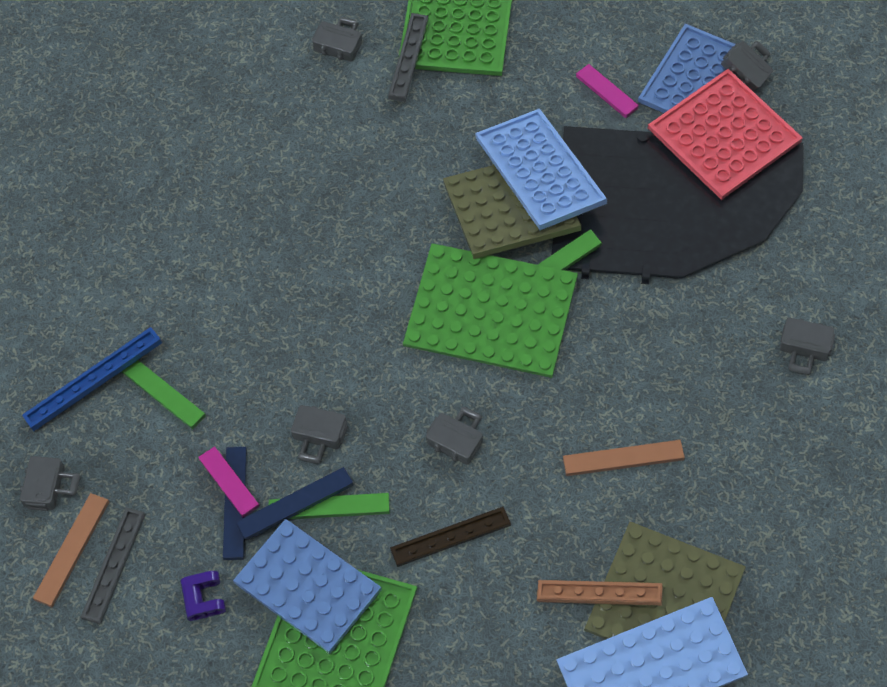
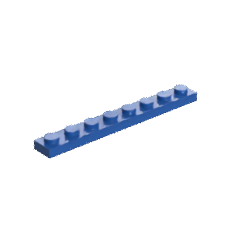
M151 327L25 412L22 415L34 432L162 344L161 339Z

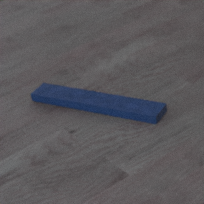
M226 447V462L246 487L247 448ZM226 495L224 505L223 560H244V537L236 523L243 518Z
M343 467L237 521V526L245 541L282 523L285 519L288 520L352 487L353 482Z

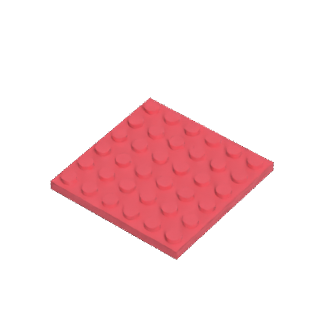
M729 69L648 124V129L721 200L797 146L803 139Z

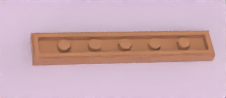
M681 440L565 455L563 456L566 476L682 461L685 457Z
M90 493L33 597L35 601L53 607L109 504L108 499Z
M539 580L537 601L662 606L663 584Z

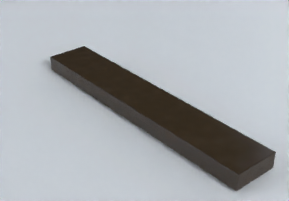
M503 506L390 547L396 566L399 567L509 527L511 523Z

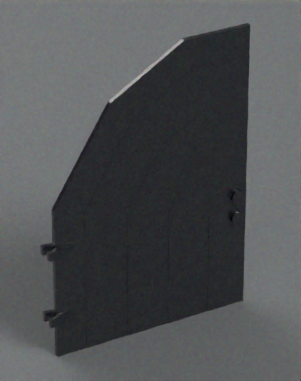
M564 126V142L607 198V204L577 215L581 224V231L553 238L551 255L591 229L602 242V246L566 270L582 271L581 279H589V271L642 275L641 284H649L650 276L682 279L764 243L803 192L804 143H799L721 200L652 132Z

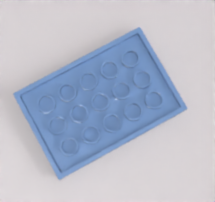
M685 24L638 97V102L662 113L667 112L724 72L726 69L721 65V62L735 44Z
M287 519L281 523L233 580L237 586L329 654L382 590L378 584Z

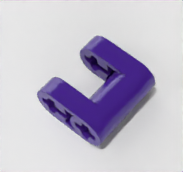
M207 571L190 575L180 580L187 620L195 621L226 612L223 599H214L203 602L201 589L220 584L218 571Z

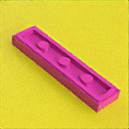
M590 64L576 73V77L623 117L627 118L638 109L639 105Z
M215 446L198 457L242 518L260 507Z

